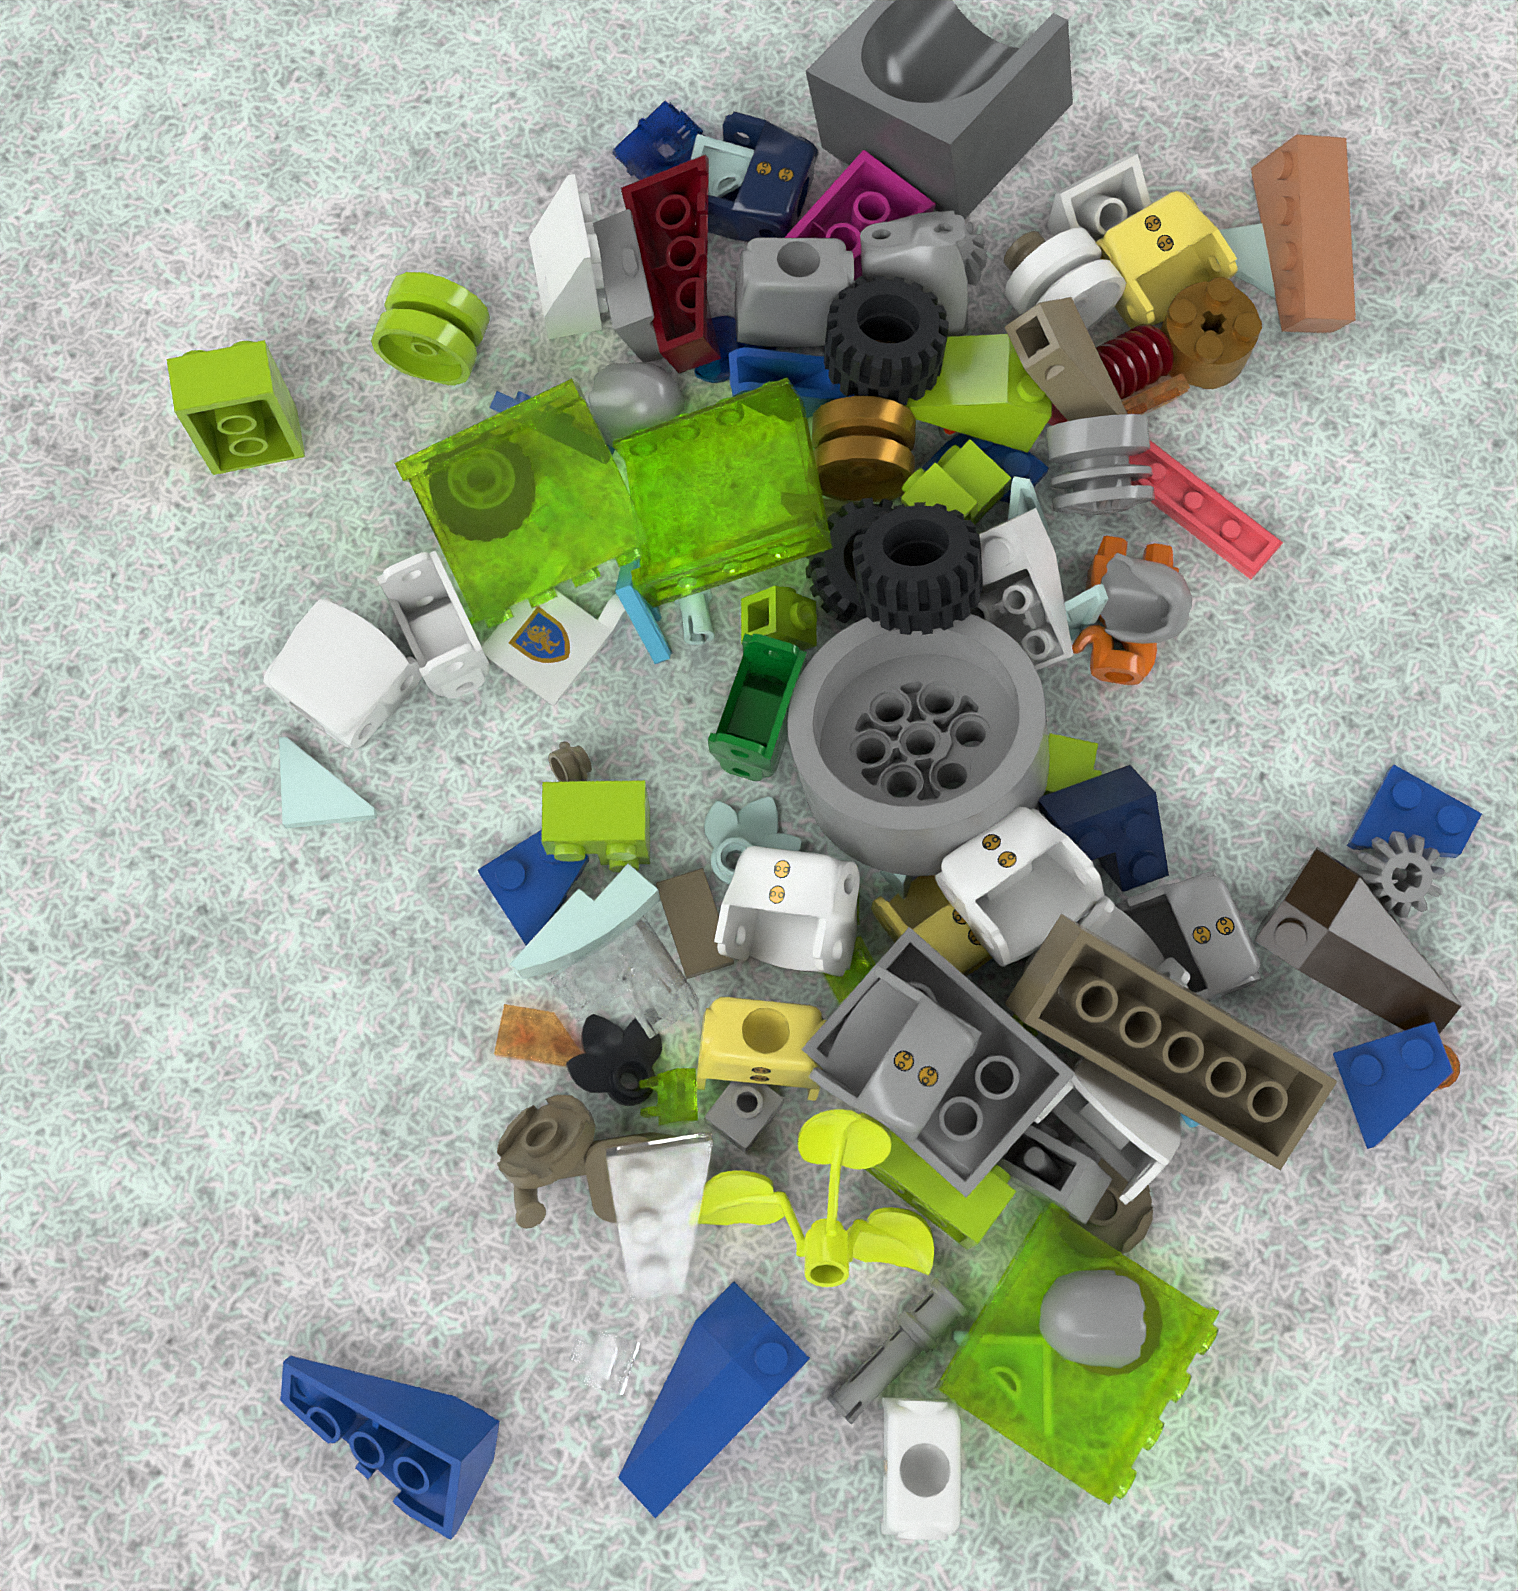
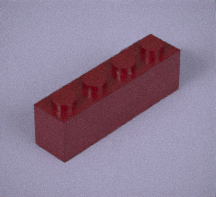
M706 154L621 187L625 209H630L655 317L652 323L659 352L679 374L721 359L707 297L709 158Z

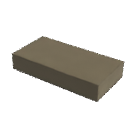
M701 868L657 882L656 888L659 890L660 900L686 980L733 965L734 959L720 955L718 943L714 942L719 914L704 869Z

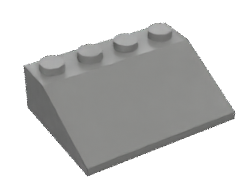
M909 927L806 1043L802 1050L824 1069L830 1050L845 1021L865 994L881 979L874 974L878 966L899 977L924 993L933 1002L982 1032L972 1052L916 1140L912 1142L894 1132L967 1198L1075 1075V1072Z

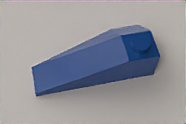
M735 1282L696 1319L618 1476V1479L655 1519L810 1359Z
M291 1355L283 1361L280 1401L326 1443L334 1444L343 1438L349 1444L355 1458L359 1461L355 1467L357 1471L368 1480L376 1470L381 1472L401 1490L393 1500L396 1506L408 1516L452 1540L458 1533L494 1461L500 1421L488 1415L482 1409L475 1408L452 1395Z

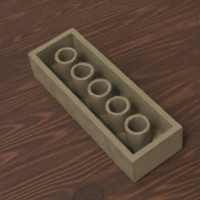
M1062 913L1005 1003L1027 1025L1280 1171L1338 1082L1310 1061Z

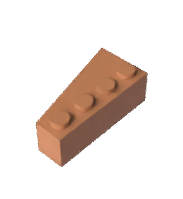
M1296 134L1251 167V174L1260 220L1264 229L1282 332L1330 333L1356 321L1347 139L1343 137Z

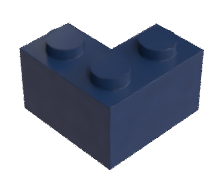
M1131 765L1039 798V812L1051 825L1066 834L1091 861L1098 859L1101 867L1122 892L1169 876L1156 792Z

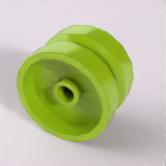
M405 272L395 276L384 303L386 311L381 314L371 338L374 351L387 364L406 375L452 386L465 383L471 375L477 358L476 347L483 340L490 321L488 308L475 294L462 285L444 277L424 272Z

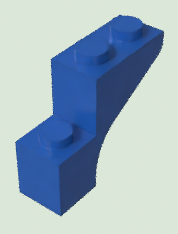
M748 347L739 348L729 353V383L732 389V396L788 424L799 423L813 416V413L821 405L835 399L847 397L840 392V384H832L829 379V370L825 369L824 356Z

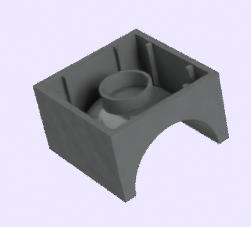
M875 0L805 71L823 149L849 165L863 150L867 151L936 204L934 210L938 212L954 211L955 215L963 216L964 220L1073 104L1069 24L1067 19L1053 13L1020 48H1014L984 34L965 17L953 0Z

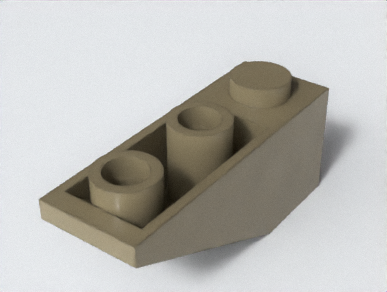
M1072 297L1039 302L1005 326L1025 371L1041 390L1046 393V396L1068 421L1127 414Z

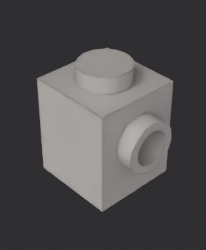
M731 1081L704 1116L705 1123L746 1154L783 1106L784 1098L777 1094L782 1087Z

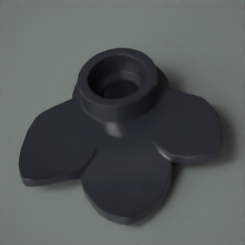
M643 1012L634 1018L623 1031L618 1025L608 1019L595 1014H589L585 1019L581 1032V1044L585 1054L577 1055L566 1063L571 1078L583 1090L589 1093H607L618 1104L636 1106L643 1103L654 1090L656 1079L652 1066L662 1051L661 1037L655 1022L647 1012ZM621 1074H633L637 1078V1087L635 1089L625 1088L620 1080Z

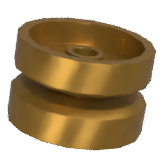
M873 396L839 398L821 405L813 413L811 445L815 450L811 453V486L818 493L830 499L843 501H861L862 498H873V502H881L882 499L893 500L903 496L905 493L901 488L914 473L915 457L911 451L914 449L916 418L911 410L896 401Z

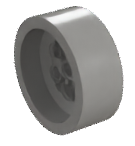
M970 614L964 621H953L954 627L944 631L941 628L933 629V634L922 635V631H913L911 635L900 634V629L897 628L888 631L881 628L880 621L872 622L866 617L850 625L826 642L806 665L797 681L788 711V738L809 809L824 834L839 849L865 865L900 875H937L942 871V861L949 853L1001 821L1017 807H1027L1030 810L1033 808L1038 809V800L1044 795L1047 786L1050 759L1046 705L1041 680L1034 664L1020 645L1006 632L978 616ZM938 709H949V711L943 714L933 713ZM890 717L900 718L895 722H884L886 719ZM969 741L981 742L975 747L963 746ZM918 750H931V752H929L926 755H914V753ZM873 757L882 758L879 762L874 764L864 763L865 761ZM952 782L963 783L957 789L949 790L944 788L945 785ZM908 790L913 792L908 797H894L900 791Z

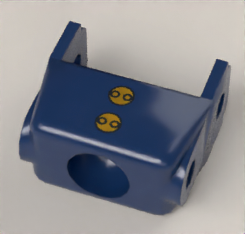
M733 111L732 115H727L724 119L723 141L752 149L754 153L741 187L723 198L708 195V233L744 242H749L755 238H784L799 220L814 178V166L819 155L818 149L808 139L794 135L767 120ZM738 132L746 134L749 138L739 135Z

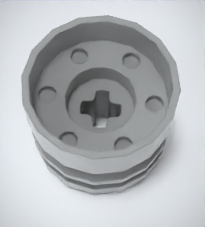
M1138 414L1098 416L1063 422L1046 429L1048 461L1059 464H1071V472L1060 474L1050 480L1052 488H1073V493L1056 496L1052 499L1053 511L1072 512L1082 516L1102 515L1126 511L1138 504L1155 499L1153 486L1131 485V481L1148 478L1153 475L1152 467L1129 463V457L1150 449L1147 416Z

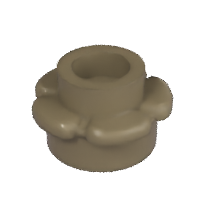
M566 741L560 742V749L549 753L548 756L551 770L559 782L587 781V773L591 772L592 766L585 750L579 745L571 747Z

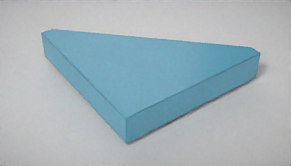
M638 546L623 553L615 592L653 662L657 664L670 659L672 651L657 624L658 621H661L662 617L653 585L643 586L640 574L644 552Z

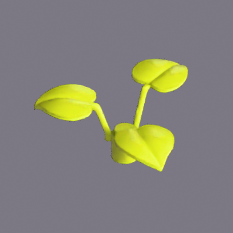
M843 1109L827 1110L807 1120L799 1132L798 1150L801 1157L812 1164H831L827 1218L815 1221L805 1236L787 1194L781 1191L774 1192L772 1180L756 1172L734 1170L715 1175L705 1184L690 1212V1224L730 1225L748 1223L767 1225L786 1217L796 1241V1255L805 1257V1278L810 1283L820 1287H835L846 1282L849 1277V1262L853 1261V1257L863 1262H883L913 1269L927 1276L930 1275L933 1266V1234L925 1219L913 1211L895 1207L879 1208L868 1216L867 1221L862 1219L854 1220L852 1226L847 1230L844 1229L841 1222L837 1221L841 1165L851 1169L871 1168L882 1163L888 1157L891 1150V1136L886 1126L865 1113L857 1114L855 1111Z

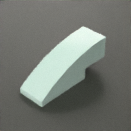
M629 864L623 868L594 901L578 888L510 963L511 967L520 978L526 979L554 971L585 958L611 943L635 925L660 901L659 890Z

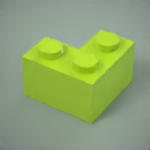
M969 439L961 449L957 445L952 446L938 463H934L926 472L922 468L915 471L901 488L905 493L901 497V503L905 507L914 506L915 502H926V506H934L936 503L945 505L947 511L956 509L964 514V520H971L976 525L1011 489L1012 478Z
M645 780L542 782L541 842L546 854L554 855L556 860L568 862L585 859V854H598L600 864L609 865V870L620 873L627 864L636 871H639V865L650 864V803Z

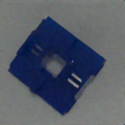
M664 101L646 119L642 117L638 121L637 127L613 149L612 154L627 168L626 172L642 180L690 161L697 134L702 135L703 130L683 110L679 111L671 103L668 104ZM663 144H668L676 152L672 156L669 155L665 158L658 149Z

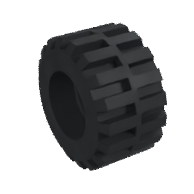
M874 276L873 281L870 282L863 278L854 282V289L846 287L839 292V299H833L829 314L827 315L824 366L825 369L829 370L828 377L832 384H840L841 393L847 397L852 394L855 396L880 397L896 401L904 406L907 405L908 398L917 401L924 397L925 389H933L936 385L937 377L941 374L949 322L946 321L947 313L944 306L937 305L938 298L932 292L924 293L922 285L916 282L910 285L904 282L905 278L894 276V280H885L884 276ZM875 340H887L895 343H882Z
M862 498L856 505L852 501L843 505L838 512H833L823 523L808 548L806 558L809 559V564L805 568L806 579L811 578L813 582L809 589L813 597L819 595L824 603L820 607L826 613L833 610L838 614L836 620L844 624L849 620L858 622L867 617L866 609H862L859 603L857 583L846 570L844 549L850 541L855 540L857 535H861V527L866 522H875V515L882 511H893V501L882 499L879 504H874L873 498Z
M915 502L914 506L905 507L904 504L894 506L891 512L882 511L875 515V522H866L861 527V535L855 537L853 543L854 551L852 552L859 603L862 609H866V616L872 622L880 621L881 628L888 631L897 628L900 629V634L911 635L913 631H922V635L933 634V629L941 628L944 631L954 627L953 621H964L970 616V608H976L979 604L980 593H983L980 536L976 533V526L971 520H964V514L958 510L947 511L945 505L937 503L934 506H926V502Z

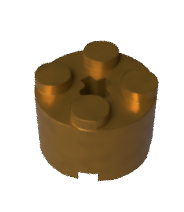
M1216 277L1211 281L1190 285L1179 292L1169 306L1160 330L1168 337L1173 348L1174 362L1172 370L1168 375L1179 383L1203 387L1202 389L1223 387L1239 376L1251 355L1262 329V321L1250 298L1235 288L1233 282L1229 279Z

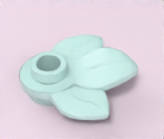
M769 796L749 803L738 813L727 804L716 801L705 818V835L714 848L711 854L712 870L719 880L729 885L735 873V869L730 868L726 863L729 855L733 853L741 854L746 848L751 846L800 851L802 841L798 837L777 833V808L773 798Z

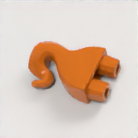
M1107 535L1103 537L1097 554L1094 556L1088 569L1085 591L1101 584V579L1108 570L1106 566L1116 553L1126 556L1128 541L1123 538ZM1157 543L1146 546L1143 560L1165 564L1179 572V568L1173 567V549L1171 546ZM1099 615L1098 620L1106 627L1105 620ZM1090 625L1078 635L1072 644V650L1074 654L1080 653L1088 644H1092L1090 670L1095 678L1105 682L1137 685L1143 681L1155 664L1157 643L1141 644L1120 641L1126 651L1114 650L1113 638L1105 632V628L1100 625Z

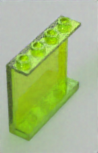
M572 378L395 463L402 480L410 482L473 615L468 618L471 625L485 621L488 629L504 623L514 618L512 608L527 601L531 608L549 602L558 597L554 588L569 581H572L575 588L585 585L601 577L599 567L616 560L619 568L644 557L645 554L642 547L652 543L579 383Z
M788 378L765 383L760 388L735 397L721 399L716 404L691 413L677 415L672 420L647 429L633 431L630 435L612 441L613 448L626 464L641 567L631 570L633 588L653 608L832 548L805 405Z
M1050 1202L1043 1206L933 1389L947 1399L955 1401L956 1405L1100 1502L1110 1505L1114 1497L1119 1500L1123 1499L1131 1488L1137 1475V1471L1132 1468V1465L1141 1449L1149 1451L1160 1437L1165 1423L1159 1418L1169 1400L1177 1403L1188 1388L1192 1375L1186 1371L1196 1353L1203 1356L1213 1344L1219 1328L1213 1325L1220 1311L1214 1307H1203L1068 1219L1070 1215L1068 1212ZM1110 1270L1115 1271L1116 1275L1126 1276L1137 1283L1145 1303L1143 1320L1146 1324L1145 1342L1140 1348V1357L1121 1368L1090 1366L1067 1360L1053 1349L1042 1336L1039 1329V1319L1043 1297L1058 1277L1075 1271Z

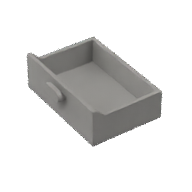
M627 209L593 223L599 245L603 283L614 331L642 362L656 361L664 357L659 352L652 320L655 318L632 214L630 209Z

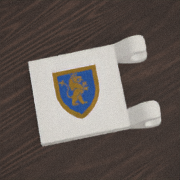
M559 550L554 551L550 555L539 576L482 646L484 654L488 659L553 707L593 661L612 635L629 618L617 594L611 597L597 620L557 591L556 588L563 583L574 569L569 556Z

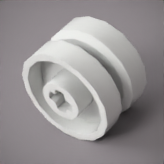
M1073 228L1047 240L1029 254L1014 270L1007 281L1004 295L1020 316L1039 302L1072 297L1088 330L1101 321L1116 305L1124 293L1126 282L1110 260L1100 259L1102 251L1086 229Z

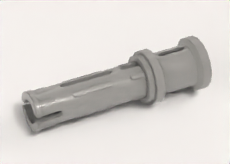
M937 1278L930 1283L932 1290L910 1312L903 1311L899 1315L900 1319L897 1321L899 1327L854 1371L852 1376L827 1398L851 1425L923 1350L926 1353L929 1350L933 1351L938 1346L936 1339L958 1317L965 1318L970 1313Z

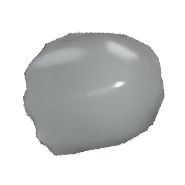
M645 362L611 363L606 368L600 370L594 377V386L592 391L589 392L590 416L601 427L610 431L611 437L615 439L647 443L661 440L674 433L680 413L684 410L685 397L674 379L660 366Z
M1116 553L1106 566L1108 569L1107 573L1101 579V584L1104 585L1108 596V601L1100 613L1105 620V632L1119 641L1141 644L1161 643L1178 636L1186 627L1192 608V595L1184 576L1165 564L1131 558Z
M1110 1270L1075 1271L1060 1276L1055 1280L1043 1297L1039 1319V1329L1042 1336L1053 1349L1067 1360L1090 1366L1121 1368L1140 1357V1348L1145 1342L1146 1324L1143 1320L1145 1303L1137 1283L1126 1276L1116 1275L1115 1271Z

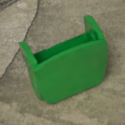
M745 633L742 640L743 656L716 734L710 732L708 747L710 754L727 773L751 781H761L763 777L769 778L774 775L778 768L788 738L787 721L789 705L797 681L807 665V652L785 641L761 634L749 635Z

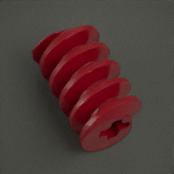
M1140 324L1096 347L1120 399L1127 398L1133 395L1134 392L1144 389L1147 385L1157 382L1161 376H1167L1173 367L1174 355L1170 341L1160 329L1152 325Z

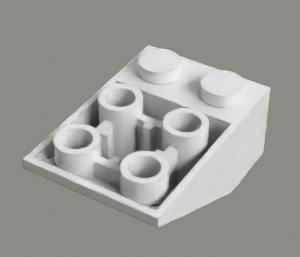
M575 174L566 177L529 236L548 339L602 330L600 314L609 312L588 192L578 193Z
M1032 509L978 533L981 542L983 593H980V602L977 607L970 608V614L978 616L1006 632L1026 652L1036 670L1074 656L1056 553L1037 509Z

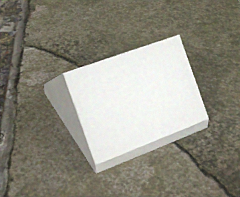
M1131 153L1056 192L1047 228L1052 235L1056 236L1073 228H1085L1096 242L1110 228L1151 205L1138 154Z

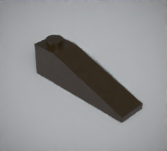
M1316 847L1258 926L1254 939L1258 944L1298 971L1404 1031L1435 1022L1440 1034L1462 1007L1461 1002L1428 960L1418 952L1407 938L1398 922L1374 896L1371 888L1361 875L1319 847Z

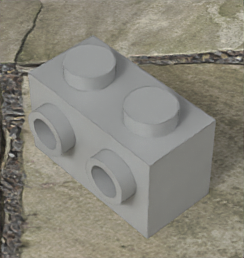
M1033 1121L996 1164L1011 1176L1010 1182L1086 1224L1112 1180L1098 1165L1101 1156L1077 1141H1073L1069 1147L1056 1139L1059 1134L1042 1122L1037 1124Z

